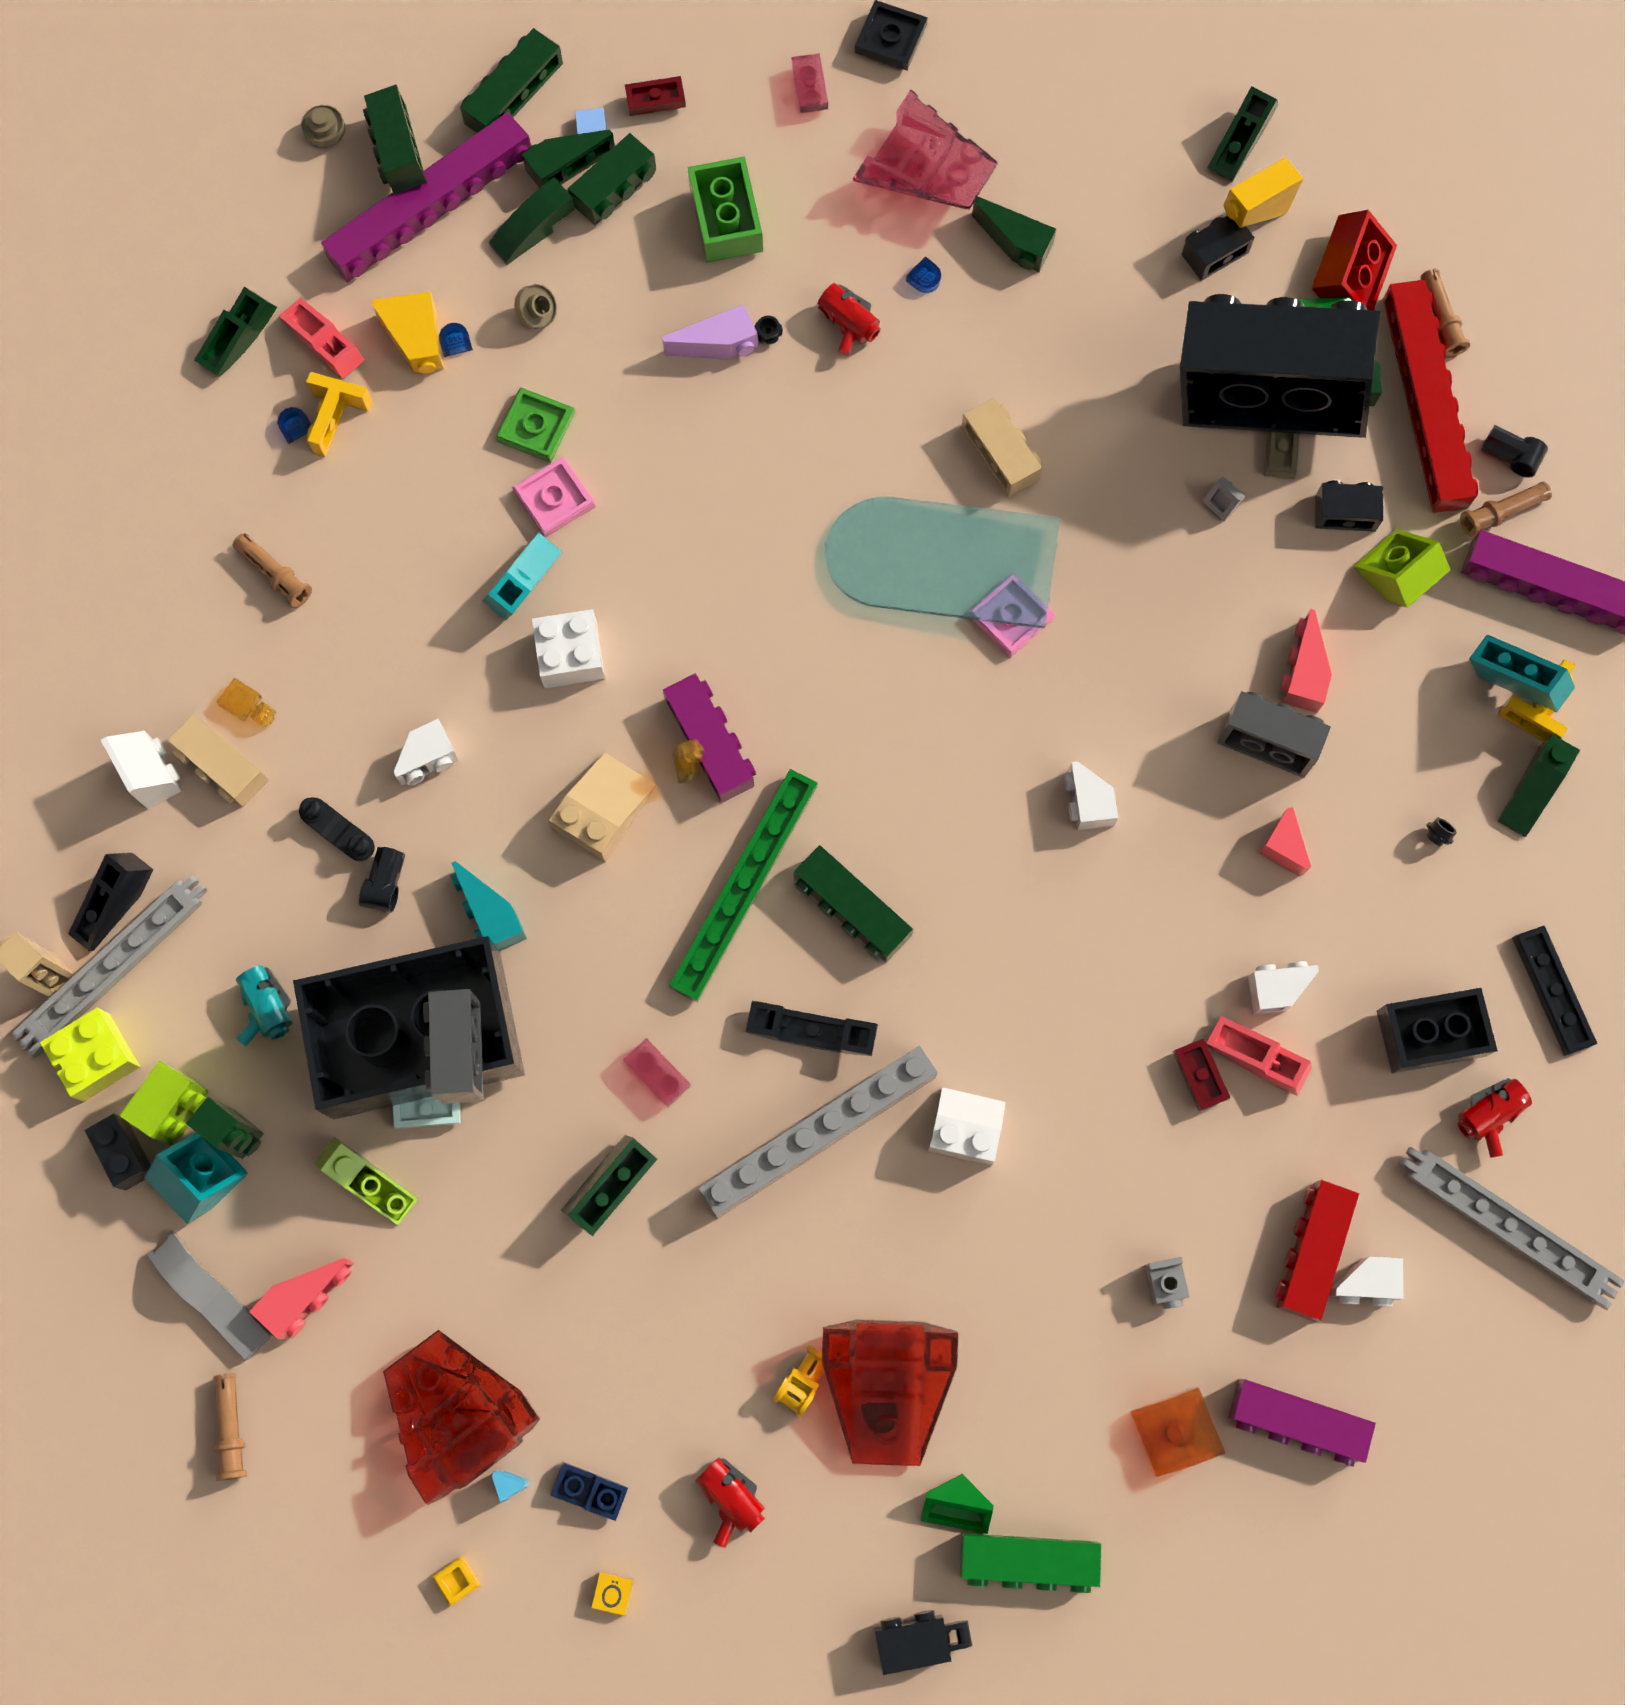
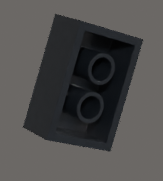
M1482 988L1390 1003L1376 1011L1392 1074L1483 1058L1498 1051Z

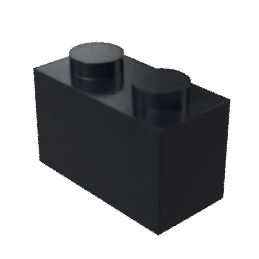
M1221 215L1215 218L1205 229L1201 231L1197 229L1190 233L1185 239L1181 255L1202 281L1250 252L1255 237L1246 226L1240 228L1228 215L1225 217Z
M1332 480L1322 483L1315 495L1316 529L1376 532L1383 521V486H1375L1370 482L1343 484L1341 481Z
M113 1113L84 1130L113 1187L126 1191L145 1180L144 1177L151 1165L129 1122Z

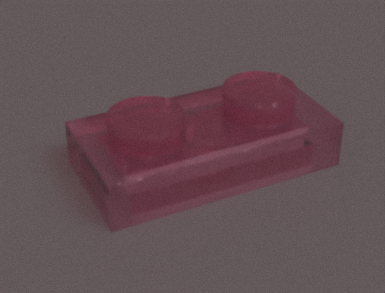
M820 53L791 57L800 113L828 110V98Z
M647 1038L623 1059L624 1063L667 1108L691 1086L687 1079Z

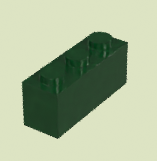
M629 133L568 188V192L573 198L574 207L595 226L602 219H607L613 213L615 207L622 201L628 200L637 187L643 182H648L653 177L656 171L655 155Z
M207 1097L186 1122L189 1127L216 1149L241 1159L246 1155H252L261 1144L259 1139L264 1134L235 1109L210 1097Z
M624 1135L561 1211L581 1229L593 1236L657 1161V1158L636 1139Z

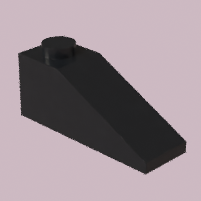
M133 853L105 854L68 934L88 951H94L141 897L154 869Z

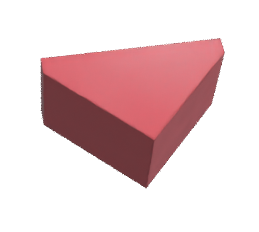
M1292 807L1287 808L1261 849L1260 854L1299 876L1304 875L1311 868V864L1295 811Z

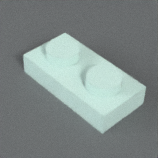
M433 1096L394 1105V1128L405 1129L461 1124L460 1103L443 1104Z

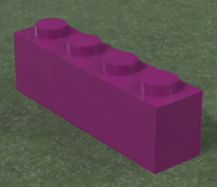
M694 673L663 689L667 705L721 804L753 788V776L757 775L749 758L743 760L738 750L742 749V746L734 732L728 733L724 725L728 722L721 707L715 708L710 698L713 697V693L706 680L700 682L697 674Z
M1238 1379L1228 1419L1237 1422L1235 1427L1237 1429L1252 1434L1256 1433V1429L1269 1432L1268 1439L1288 1445L1290 1439L1302 1443L1301 1450L1321 1456L1323 1450L1335 1454L1333 1461L1354 1467L1355 1461L1366 1463L1376 1425L1375 1422L1246 1379Z

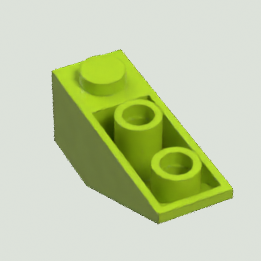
M336 1137L331 1140L314 1162L323 1173L397 1226L418 1200V1198Z

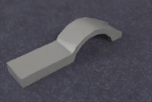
M170 1231L166 1235L168 1239L156 1251L150 1250L146 1255L167 1283L187 1303L199 1311L244 1360H249L273 1335L249 1313V1310L227 1287L219 1283L202 1268L188 1252L185 1243L174 1231Z

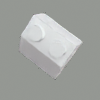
M145 731L108 736L101 739L128 792L147 809L182 791L177 783L181 777L172 763L167 765L163 757L167 752L158 737L152 739Z
M942 1087L928 1151L992 1166L995 1162L1005 1102Z

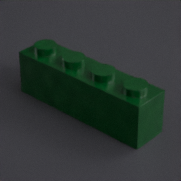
M535 28L526 36L521 37L517 46L510 54L505 55L500 60L497 68L490 75L485 76L480 86L463 100L460 110L464 124L478 133L507 112L514 118L563 64L560 46Z
M395 84L364 95L367 108L363 109V113L370 127L368 128V133L374 146L377 145L372 149L378 164L382 165L377 168L383 184L389 183L394 195L426 184L427 180L408 110L397 85Z
M821 845L794 871L795 887L806 897L811 894L818 900L819 904L817 906L829 918L834 915L843 923L841 928L847 935L853 939L856 937L860 938L866 944L864 949L874 959L879 960L882 958L887 963L912 936L913 928Z

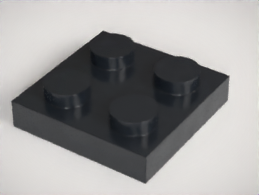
M874 0L855 44V53L908 71L926 29L928 17Z

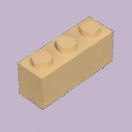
M992 397L963 413L962 429L1008 497L1039 481L1043 466L1042 461L1036 452L1030 451L1026 445L1025 435L1021 429H1015L1010 421V414L1003 404L999 405L997 400Z
M194 713L168 739L175 747L172 754L185 765L192 762L197 767L194 773L206 784H209L211 781L215 782L220 787L216 792L229 804L235 800L244 807L268 781V778L256 766Z
M16 931L0 941V964L18 982L48 997H51L75 975L50 950Z

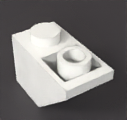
M439 719L409 732L394 769L395 777L402 786L417 784L424 779L425 775L434 771H445L453 765V762L458 760Z
M1078 761L1071 762L1068 772L1064 773L1066 791H1071L1073 801L1069 803L1070 820L1076 821L1077 830L1114 826L1118 820L1114 788Z
M1306 961L1289 963L1288 968L1276 969L1274 964L1256 967L1257 971H1254L1248 977L1253 1015L1287 1011L1319 972L1318 965L1308 966Z
M1361 1258L1331 1287L1329 1297H1339V1304L1358 1305L1359 1299H1372L1373 1306H1393V1301L1404 1299L1403 1258Z

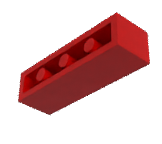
M1324 1180L1314 1182L1313 1186H1308L1303 1199V1204L1307 1205L1304 1217L1300 1216L1298 1218L1293 1233L1298 1237L1294 1249L1289 1248L1284 1261V1267L1288 1268L1284 1280H1279L1275 1290L1274 1298L1278 1299L1276 1308L1313 1322L1322 1320L1360 1193Z

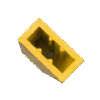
M1284 157L1229 190L1223 207L1228 217L1233 219L1240 228L1283 216L1288 212L1304 178L1291 162Z
M430 291L372 300V306L379 322L414 373L430 374L436 370L444 369L436 306Z

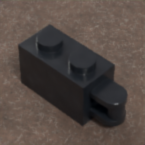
M934 1610L915 1613V1620L901 1622L900 1617L884 1619L880 1621L881 1627L874 1628L883 1675L952 1662L950 1651L973 1646L968 1620L944 1624L942 1615L935 1616ZM956 1630L958 1642L948 1643L946 1631Z

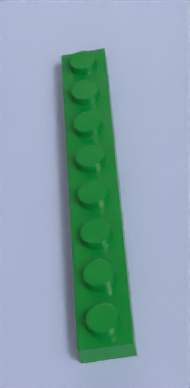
M792 769L788 771L669 984L671 989L698 1003L818 786L816 781Z

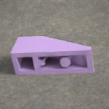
M743 304L662 336V343L666 356L732 359L737 356H747L757 349L758 334Z

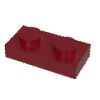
M681 76L625 84L630 116L686 107Z
M1204 1038L1173 1051L1199 1112L1231 1098Z

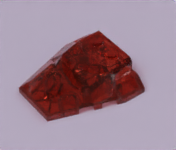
M437 1330L383 1371L392 1411L396 1414L400 1433H398L400 1444L404 1445L408 1462L406 1464L407 1474L427 1505L445 1497L454 1489L460 1490L518 1447L524 1441L522 1437L529 1433L540 1421V1417L520 1389L509 1383L440 1330Z

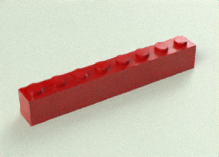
M1425 279L1390 284L1383 297V303L1432 512L1439 513L1468 509L1478 495V483L1472 477V458L1470 452L1466 451L1464 444L1465 429L1463 424L1459 423L1457 415L1459 404L1457 398L1453 397L1451 390L1452 374L1450 370L1446 369L1445 365L1446 350L1444 344L1440 343L1439 320L1433 315L1432 292L1427 289Z

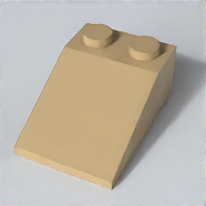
M604 753L567 793L549 819V822L555 832L606 862L657 785Z

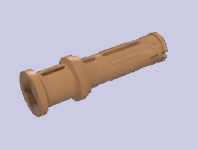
M1430 269L1425 271L1420 276V279H1425L1427 289L1432 292V309L1435 317L1439 320L1438 335L1441 336L1445 346L1446 357L1457 356L1469 349L1470 341L1464 337L1462 332L1461 318L1453 312L1439 270L1433 269L1434 275H1432Z
M1542 481L1498 502L1486 501L1482 507L1476 510H1466L1461 513L1460 522L1462 528L1468 536L1474 537L1480 530L1490 526L1497 527L1503 522L1504 518L1551 499L1552 493L1544 494L1550 491L1551 488L1546 482Z
M240 534L235 538L232 544L233 548L270 580L271 588L285 595L292 607H299L309 599L312 587L297 579L291 568L282 567L262 547L255 543L248 534Z
M234 1373L214 1376L218 1441L215 1442L214 1451L218 1454L219 1473L215 1475L216 1481L247 1477V1471L243 1470L242 1449L245 1447V1442L243 1438H239L236 1374Z

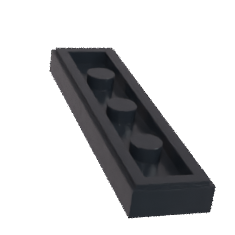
M1545 925L1512 937L1564 1056L1598 1044Z

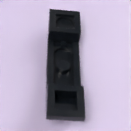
M752 1000L745 1032L819 1050L872 1056L878 1024L785 1009L784 1006Z

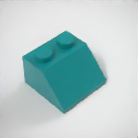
M195 1132L157 1154L144 1178L173 1210L189 1224L213 1209L246 1177L248 1172L231 1154L216 1149Z

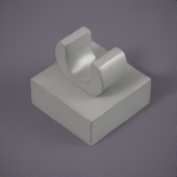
M1225 477L1217 480L1202 501L1223 521L1233 514L1246 497L1243 492H1240Z

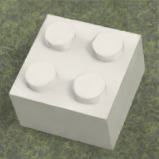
M593 609L532 619L539 674L544 688L605 679L597 621Z

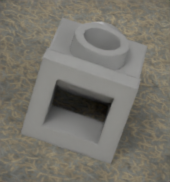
M1182 1257L1144 1265L1153 1305L1162 1303L1163 1309L1183 1306L1182 1299L1190 1297L1183 1271ZM1167 1277L1175 1281L1173 1290H1168L1164 1286V1280Z

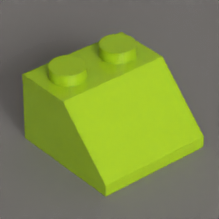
M1400 529L1393 531L1354 565L1356 571L1386 601L1406 608L1415 603L1421 595L1438 583L1450 571L1439 541Z

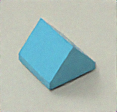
M501 1469L494 1471L492 1475L500 1503L524 1490L530 1483L529 1479Z

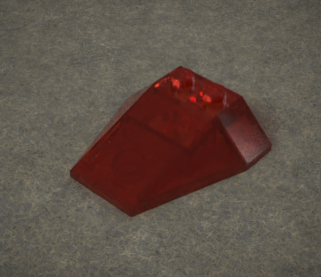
M859 1319L823 1327L822 1365L852 1464L921 1465L957 1369L958 1331L919 1321Z

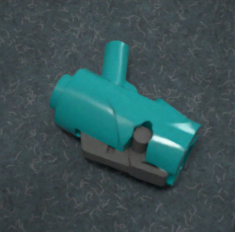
M258 965L240 974L236 978V982L240 989L244 1006L248 1005L251 1012L248 1015L250 1023L236 1039L244 1046H247L259 1031H261L263 1037L270 1036L272 1040L286 1035L289 1032L288 1028L292 1025V1020L287 1011L291 999L273 972L267 967L264 968L263 965Z

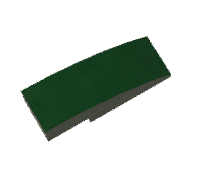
M555 177L552 178L511 214L489 241L490 246L507 265L552 234V226L575 210L572 196Z
M244 287L230 312L223 310L194 361L220 377L256 340L276 311L277 306L254 291Z

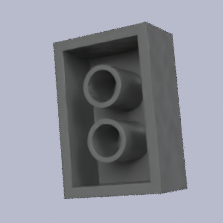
M1241 691L1229 711L1217 744L1305 778L1319 760L1331 726L1324 724V721L1316 716H1304L1296 713L1292 707L1286 704L1268 702L1258 693H1245Z
M470 989L428 992L429 1002H424L423 1004L425 1023L429 1022V1036L424 1037L425 1055L430 1056V1070L425 1071L426 1090H431V1095L443 1104L484 1101L481 1007L479 999Z

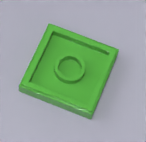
M520 387L495 437L496 441L551 463L574 417L575 409Z

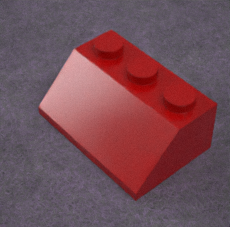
M1369 210L1338 215L1311 288L1319 298L1350 297L1351 300L1364 304L1368 310L1375 309L1397 244Z

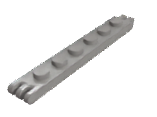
M191 876L184 883L181 880L175 882L11 1033V1037L17 1041L26 1035L19 1045L23 1050H26L36 1043L29 1049L27 1054L32 1059L39 1056L44 1051L40 1044L41 1041L79 1019L201 906L202 902L199 899L207 892L206 887L201 884L191 892L199 883L195 876Z
M1412 1147L1408 1148L1406 1154L1414 1159L1416 1163L1414 1164L1406 1158H1402L1399 1163L1400 1166L1409 1171L1408 1179L1605 1310L1610 1308L1611 1303L1600 1295L1603 1293L1615 1299L1618 1292L1607 1284L1610 1282L1621 1288L1625 1282L1622 1278L1432 1152L1424 1149L1420 1153Z

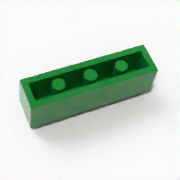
M961 1533L960 1577L968 1579L967 1585L987 1587L988 1580L1002 1581L1003 1588L1022 1589V1583H1036L1037 1590L1057 1591V1585H1070L1071 1592L1091 1593V1587H1100L1101 1543L1097 1541Z

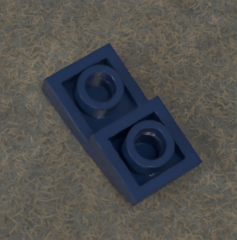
M562 1462L550 1495L580 1506L589 1512L616 1521L628 1487Z

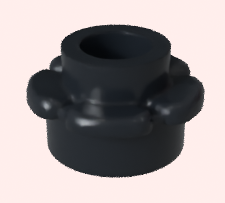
M770 315L761 317L754 326L758 334V341L761 343L774 344L779 340L778 337L783 334L782 325L779 324L775 317Z
M1437 817L1433 822L1427 823V837L1434 844L1442 846L1443 844L1449 845L1454 842L1453 837L1457 834V831L1449 822Z

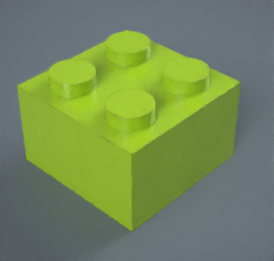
M159 1060L119 1116L149 1137L171 1145L173 1141H178L187 1130L186 1122L207 1099L206 1095L209 1090L178 1069Z

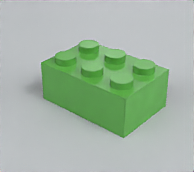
M745 156L687 167L689 186L706 263L763 252V234Z

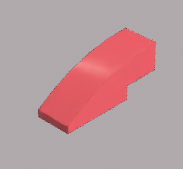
M301 297L279 315L281 321L340 378L344 379L365 361L357 347L339 333L331 321Z
M1222 1016L1206 1043L1207 1046L1237 1065L1296 1096L1299 1095L1312 1070L1310 1060L1282 1048L1279 1042Z

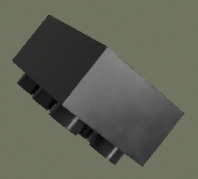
M1214 294L1207 297L1204 302L1189 301L1180 362L1183 426L1366 438L1381 311L1368 310L1364 304L1353 300L1335 302L1330 308L1304 307L1302 302L1290 297L1274 298L1268 301L1266 305L1241 304L1238 298L1228 294Z
M489 936L293 980L315 1109L333 1120L433 1097L431 1090L427 1091L425 1086V1071L430 1070V1056H426L424 1051V1037L429 1036V1022L425 1023L423 1004L424 1002H429L428 992L470 989L479 999L481 1007L483 1085L525 1076L501 953Z

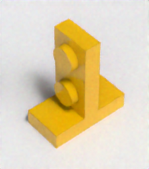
M310 372L306 383L312 395L320 397L321 400L317 408L318 416L316 421L308 429L307 441L314 454L326 457L346 405L369 411L372 399L366 387Z
M1564 659L1559 664L1567 668L1569 674L1572 673L1576 666L1567 659ZM1514 695L1502 706L1498 713L1502 718L1543 742L1552 734L1560 739L1563 738L1568 729L1567 726L1551 718V715L1554 713L1553 710L1535 702L1531 706Z

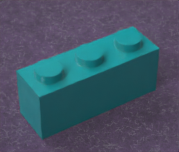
M1488 634L1469 658L1479 678L1555 712H1558L1575 689L1567 668Z

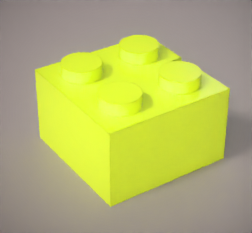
M98 1007L40 1042L53 1067L60 1069L57 1074L70 1097L83 1102L140 1068L111 1015Z

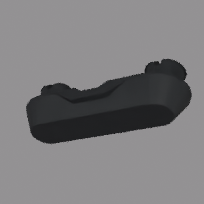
M316 797L306 798L301 802L299 807L300 818L327 841L356 861H364L372 856L375 845L371 837L331 806Z

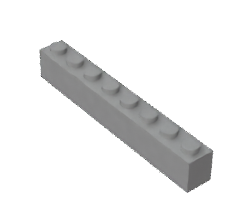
M918 1046L703 1184L699 1189L719 1219L934 1080L938 1072L922 1048Z

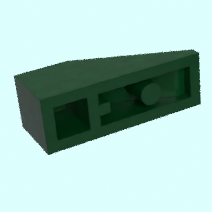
M1251 86L1207 168L1234 181L1279 105L1278 100Z
M608 129L545 139L539 144L530 146L522 154L525 170L539 188L554 177L562 185L607 154L615 146L614 136L611 130Z
M976 196L973 202L972 217L1013 262L1018 263L1024 269L1040 272L1054 244L1056 228Z
M1553 734L1549 736L1538 747L1497 822L1526 837L1566 777L1580 749Z

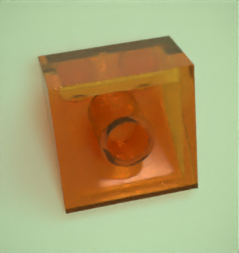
M1191 1387L1130 1411L1156 1477L1192 1467L1225 1454L1199 1387Z

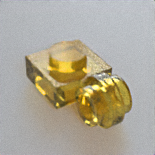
M235 677L216 701L220 707L242 721H245L251 712L250 717L263 727H266L268 723L272 724L275 720L273 716L276 714V711L264 702H260L257 706L262 696Z
M689 740L677 744L672 755L679 783L691 782L695 772L698 770V762L703 760L702 755H704L705 751L703 745H700L698 740Z

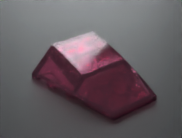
M910 89L896 111L895 127L875 158L866 157L853 177V181L970 210L997 167L998 162L970 138H964L958 133L956 126L951 122L946 123L937 115V111L928 104L926 106L918 99V95Z

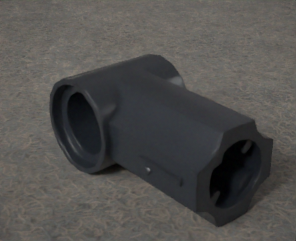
M1494 425L1481 450L1509 463L1511 470L1517 475L1529 478L1535 476L1548 451V447L1540 439L1535 437H1525L1523 439Z
M377 847L369 879L364 880L360 890V906L389 913L394 911L399 894L397 884L405 859L403 852L389 847Z

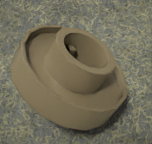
M330 105L314 106L306 111L302 117L301 127L304 136L310 144L317 147L333 146L341 140L345 133V123L341 113Z
M532 284L525 286L518 291L515 297L514 308L516 316L526 327L539 329L549 326L554 321L557 314V303L552 292L544 285Z

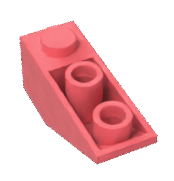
M1310 609L1305 619L1300 618L1297 623L1295 635L1299 636L1297 646L1292 645L1287 663L1292 665L1290 673H1285L1283 676L1280 691L1284 692L1282 703L1318 713L1325 703L1332 673L1316 611Z
M342 1258L276 1284L267 1291L249 1313L277 1339L286 1340L288 1337L294 1338L304 1328L306 1323L303 1320L311 1311L317 1312L327 1302L329 1297L326 1294L334 1285L339 1287L348 1279L352 1273L349 1269L354 1262L350 1259Z

